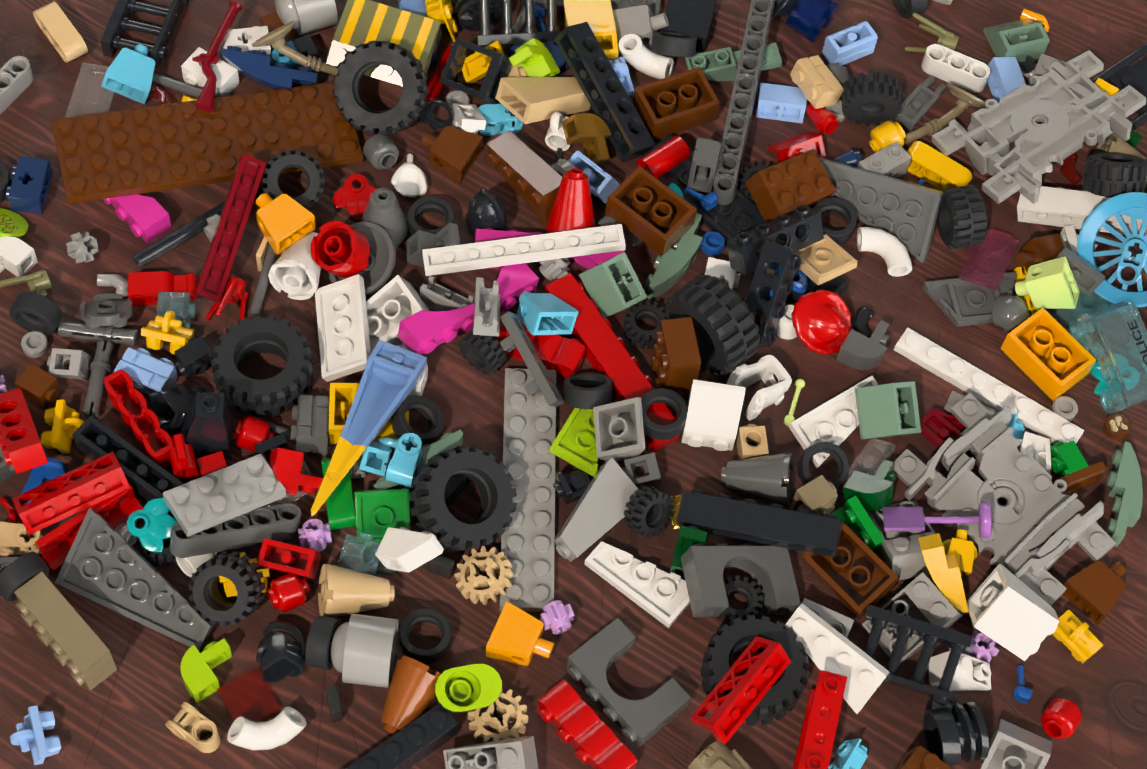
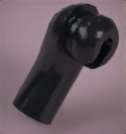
M862 306L857 309L852 320L853 329L868 338L871 335L866 324L871 320L870 318L874 317V311L870 307Z

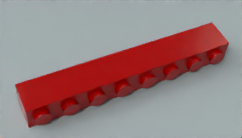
M569 273L545 286V293L555 295L579 311L572 334L569 335L571 338L578 339L586 346L585 357L595 372L607 375L612 379L613 397L617 402L636 397L642 399L644 394L654 389L650 377L644 375L639 369L637 359L633 355L630 356L626 351L623 340L619 336L616 337L609 320L601 316L596 302L592 298H588L585 294L584 286L579 280H575L573 275ZM656 403L647 409V417L657 425H671L677 420V415H672L667 408V404ZM644 434V439L654 453L678 440L680 434L672 439L663 441L652 439Z

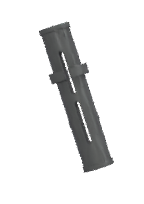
M61 320L58 327L59 337L104 341L106 344L110 342L112 344L120 343L136 346L139 336L137 329L116 328L112 325L90 329L84 323Z
M99 341L96 345L95 358L90 364L92 372L82 414L86 417H89L91 407L93 408L92 417H99L105 386L104 378L111 370L109 362L114 346L110 342H107L105 351H103L104 341Z

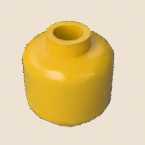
M887 120L871 130L870 136L872 140L869 141V144L875 153L896 141L903 147L906 134L898 122L893 123Z

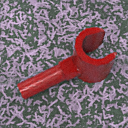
M1 497L0 502L8 512V522L23 524L17 509L5 497Z

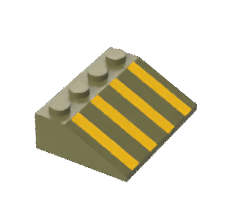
M347 0L333 37L326 63L337 67L339 62H343L345 59L344 55L348 51L356 49L355 46L369 43V41H386L398 44L414 54L413 56L419 59L423 65V71L427 74L441 21L371 0ZM386 65L370 67L363 74L403 86L399 74L393 68Z

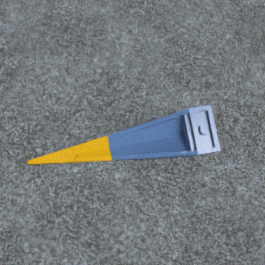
M379 340L368 358L341 436L311 508V516L317 513L416 386V381L427 364V357Z

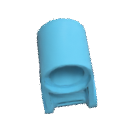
M501 103L484 104L478 108L486 120L485 130H479L482 135L504 134L509 130L517 133L523 128V122L514 114H511Z
M406 433L400 437L393 458H391L387 468L386 481L412 487V480L414 477H417V470L423 458L422 441L418 435Z

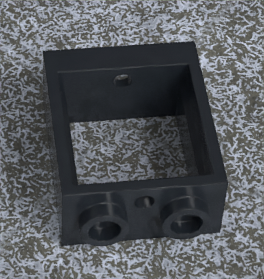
M456 38L455 43L450 49V56L442 70L439 82L484 101L497 104L498 100L495 98L500 80L503 77H508L512 63L507 56ZM469 49L492 58L479 91L456 83Z

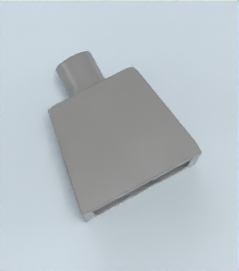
M648 5L613 10L618 45L621 38L625 35L635 34L641 38L646 48H650L652 34L657 32L658 29L669 26L666 14L662 13L654 16Z

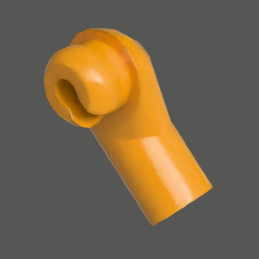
M1027 9L1023 10L1020 17L1021 20L1030 19L1041 22L1046 33L1049 31V24L1044 15Z

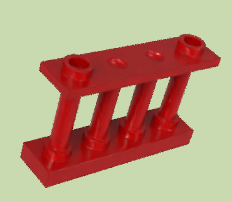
M824 670L819 671L815 690L811 689L809 692L793 769H828L847 681L846 676Z

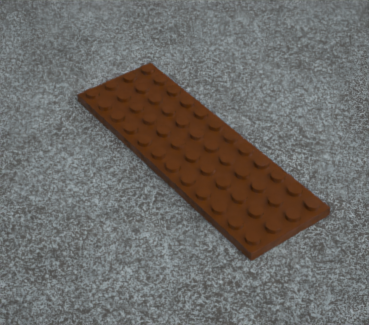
M335 82L293 87L291 90L278 89L217 97L214 100V109L211 113L196 108L195 103L197 100L51 119L67 204L232 181L240 156L243 153L264 161L267 165L269 160L278 153L285 152V150H301V152L308 153L312 158L316 159L321 168L363 162V154L355 127L342 117L343 113L338 111L335 105L337 99L333 97L332 89H335ZM289 167L283 170L281 174L303 170L297 167Z

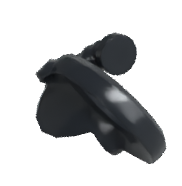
M431 100L427 101L425 108H422L421 115L418 118L422 123L429 124L435 130L450 126L454 120V112L446 102ZM437 105L444 107L448 111V120L442 121L436 118L433 112H436Z

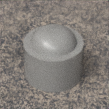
M275 0V7L281 22L285 25L294 21L295 25L292 29L299 36L336 25L338 22L335 0Z
M351 614L349 622L343 623L337 628L331 645V661L333 667L342 673V681L344 683L389 688L395 662L398 619Z

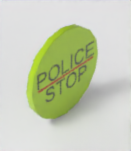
M0 208V237H21L27 233L29 225L21 215Z

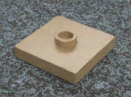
M826 234L823 235L824 239L799 250L802 251L799 269L817 285L857 268V260Z

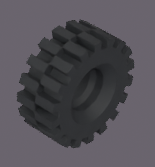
M869 71L868 75H864L862 72L858 74L857 78L855 76L850 77V82L847 80L844 82V86H842L844 88L842 92V112L844 117H848L850 122L855 120V124L858 125L863 122L865 126L875 123L876 126L880 125L882 121H890L889 118L894 120L897 118V114L901 113V84L898 83L897 78L892 79V75L887 74L884 76V72L873 74V71Z

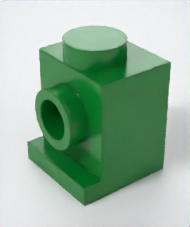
M1074 440L1065 444L1064 442H1058L1050 447L1052 453L1051 467L1054 472L1058 473L1059 478L1089 467Z

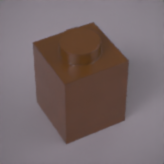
M32 363L15 381L16 388L21 387L24 398L43 409L49 403H53L59 396L60 387L57 378Z

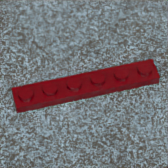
M244 153L240 156L194 295L215 303L221 301L266 162Z

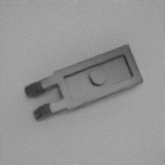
M929 76L902 103L901 113L897 114L895 120L913 130L946 91L947 86L942 83L933 92L929 88L933 86L935 77Z

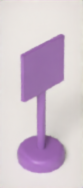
M983 501L979 504L978 517H924L923 507H883L884 531H925L924 523H978L980 537H991L990 501Z

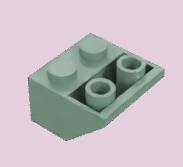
M1030 19L986 27L983 30L996 57H1016L1018 63L1024 62L1027 55L1031 59L1040 58L1041 53H1045L1050 42L1042 23Z
M625 252L579 274L590 298L596 302L598 312L603 318L648 298Z
M915 381L855 388L861 440L921 433Z

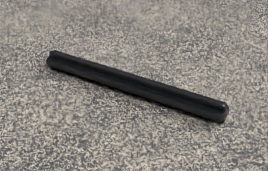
M260 186L258 187L254 201L257 200V198L263 194V190ZM225 201L133 254L136 265L143 267L204 231V227L208 225L206 219L215 214L221 216Z

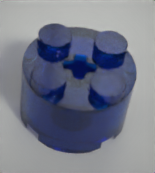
M799 0L795 11L792 10L788 16L786 25L808 41L814 43L821 33L819 30L822 27L826 29L833 19L832 15L839 6L834 0Z

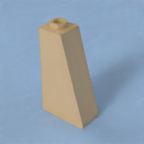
M503 77L500 80L495 98L524 124L550 119L555 112H559L564 116L587 111L591 106L575 77Z

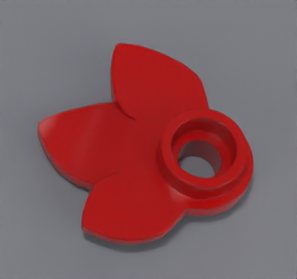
M352 174L345 180L344 187L336 191L333 200L334 208L342 209L347 207L349 214L359 222L362 219L371 193L377 188L370 186L368 180L363 175ZM354 182H359L361 184V187L355 189L352 186V184Z

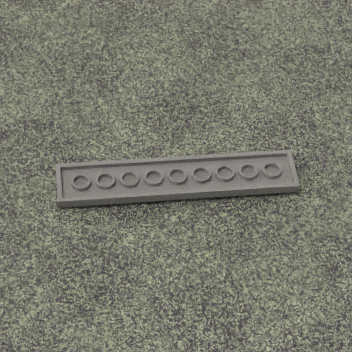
M505 368L503 463L506 465L505 473H511L514 480L510 484L512 489L516 488L517 496L513 497L512 503L517 505L516 511L509 515L513 518L510 526L503 528L505 533L501 535V552L511 562L513 567L510 569L514 573V577L508 578L512 586L504 587L503 589L506 595H500L499 611L503 610L507 601L523 611L544 612L543 607L554 601L555 488L553 484L555 483V455L549 452L556 439V407L549 406L541 392L535 396L528 395L524 386L534 380L529 369ZM547 370L556 385V370Z

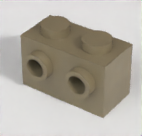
M821 475L796 490L789 510L806 509L811 511L813 515L822 516L824 513L831 514V511L835 508L834 504L838 496L836 488Z

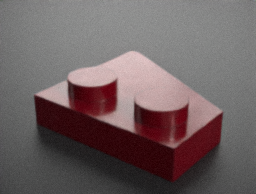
M934 408L920 420V434L938 449L949 437L955 442L960 438V433L966 429L954 415H948L944 411Z

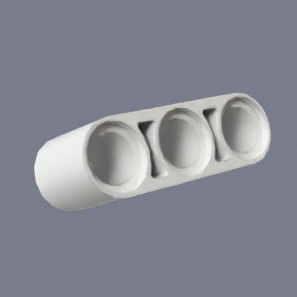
M939 44L928 46L921 65L923 71L927 74L974 93L983 91L990 75V68L985 63Z

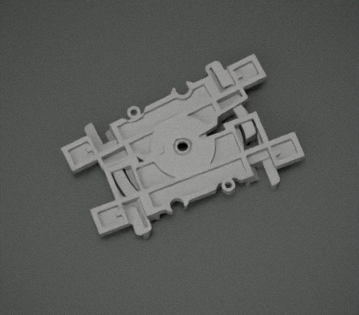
M1088 50L1069 60L1066 67L1058 61L1048 65L1046 74L1033 76V86H1028L1025 82H1022L1020 88L1003 96L998 104L995 99H988L985 102V109L981 108L971 114V123L967 128L968 132L955 119L951 120L948 127L932 135V143L945 156L965 147L976 169L982 175L988 172L993 176L982 183V191L998 204L1017 191L1034 204L1038 201L1039 190L1042 186V174L1053 172V164L1051 162H1058L1060 165H1063V160L1081 149L1084 141L1089 146H1094L1097 142L1103 145L1105 144L1106 137L1113 132L1124 141L1130 139L1132 123L1126 117L1146 105V97L1130 85L1112 97L1097 87L1089 78L1103 71L1104 63ZM1015 141V148L1009 152L1010 143Z
M969 393L950 410L966 427L960 433V438L954 442L949 437L937 453L927 462V466L906 449L894 461V474L908 486L904 495L909 501L928 484L930 488L924 493L928 499V504L938 513H944L942 517H978L979 504L983 501H990V538L980 537L978 523H957V529L968 531L967 539L972 541L978 548L979 555L984 550H990L993 553L994 557L990 560V565H998L1000 563L1052 606L1067 588L1053 577L1048 570L1067 550L1078 544L1095 562L1116 545V542L1096 523L1104 513V504L1100 501L1085 515L1081 516L1078 512L1085 506L1078 500V495L1076 493L1072 496L1063 494L1067 489V483L1062 479H1058L1053 485L1051 483L1052 476L1033 458V450H1030L1027 454H1022L1018 451L1017 447L1022 444L1023 440L1015 439L1012 436L1014 429L1007 426L1011 420V408L1006 406L992 415ZM968 450L979 461L980 467L978 472L984 478V482L971 471L976 459L970 458L965 454ZM941 460L947 471L951 468L947 479L935 470ZM1000 497L1006 498L1007 505H1000L998 499ZM941 523V524H942L944 527H951L954 523Z

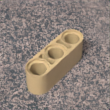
M55 1L33 11V16L38 26L65 63L88 53L83 38Z

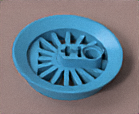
M1125 193L1101 203L1085 220L1077 241V255L1100 273L1119 262L1117 270L1108 280L1105 278L1094 292L1103 299L1124 307L1147 306V291L1143 292L1142 282L1143 268L1147 274V234L1144 236L1147 228V193ZM1120 214L1131 217L1132 235ZM1115 215L1127 238L1123 237L1106 223L1112 216ZM1137 219L1143 220L1139 234L1137 230ZM1102 226L1122 241V243L1098 237ZM1098 241L1119 247L1120 249L1095 252V242ZM1139 243V248L1143 249V252L1134 257V252L1130 251V248ZM1121 254V256L1100 267L1097 266L1095 257ZM1126 267H1132L1135 270V277L1131 281L1123 278L1122 272ZM1116 278L1123 284L1122 289L1112 284ZM1137 283L1138 292L1127 291L1128 285Z

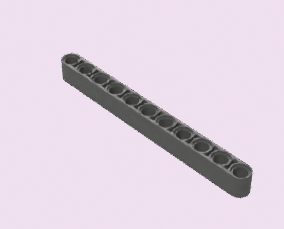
M775 0L751 1L714 177L713 192L718 197L716 202L721 205H728L735 199Z

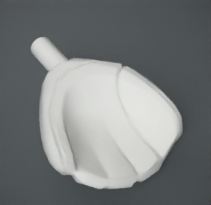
M408 154L407 162L395 171L391 183L400 194L414 198L424 195L427 192L428 185L424 172L413 164V155Z

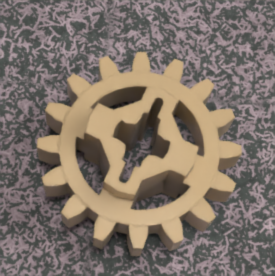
M482 546L479 553L472 549V556L463 555L465 563L457 564V568L461 572L454 574L458 581L456 587L459 591H462L463 597L465 599L470 598L473 604H476L480 599L483 605H487L489 598L497 602L496 595L505 596L504 587L512 586L508 578L514 577V573L510 569L513 566L503 552L499 553L495 547H492L488 552L486 547ZM479 572H481L483 575L485 574L486 576H488L489 579L485 576L483 577L482 575H480Z
M511 689L506 694L501 691L499 698L492 705L488 706L487 712L482 713V716L479 715L483 708L468 712V720L472 721L469 723V730H476L474 738L477 740L483 737V743L518 738L517 732L524 734L526 727L523 724L528 723V716L524 715L527 712V706L520 705L522 697L519 695L513 698V690ZM494 710L499 718H502V725L496 717H493ZM514 719H517L515 725L510 730H508L509 723L514 722Z

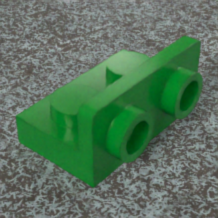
M856 495L848 499L843 507L831 513L842 520L872 551L879 548L885 541Z

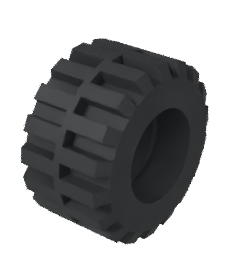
M285 150V152L276 154L269 160L262 175V189L264 193H267L273 200L284 194L278 184L279 175L286 168L297 167L305 172L308 178V186L301 195L290 197L306 209L313 207L320 199L325 184L324 172L319 166V162L312 158L310 154L303 153L301 150Z
M1096 153L1086 157L1083 189L1110 198L1125 193H1145L1147 180L1146 160L1123 153Z
M966 185L940 190L944 193L936 222L939 234L946 247L953 250L981 245L986 236L987 215L978 189L974 185Z
M224 552L200 565L197 571L192 574L191 579L193 582L189 584L188 590L193 591V593L189 595V599L195 602L196 605L193 606L195 612L199 610L202 613L200 617L203 620L210 619L209 624L216 625L220 622L221 627H227L229 624L233 626L247 618L261 605L259 602L264 599L265 594L261 591L265 589V582H261L260 579L264 576L262 571H256L255 568L258 565L255 562L251 564L248 562V556L244 555L240 558L238 552H232L231 554ZM218 576L226 577L233 582L237 590L236 602L229 601L220 594L217 587Z

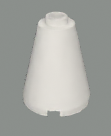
M311 232L290 246L271 266L268 275L269 280L279 293L283 290L288 293L287 297L291 299L305 300L311 298L317 291L321 267L312 259L310 247L313 237H316L318 233Z

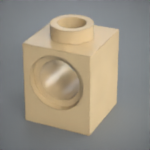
M748 424L739 427L736 437L739 460L769 455L765 426ZM747 442H754L757 446H751Z

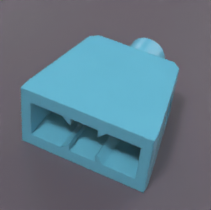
M141 44L136 45L134 50L122 48L107 69L101 87L145 105L151 89L155 60L147 57L149 53L148 48Z
M525 291L520 295L517 316L532 335L572 334L579 311L550 293H531L530 291Z

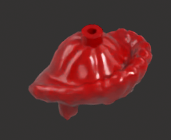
M819 290L802 295L794 304V310L791 313L793 327L798 338L807 349L821 355H832L834 352H839L851 331L852 322L848 306L837 293Z

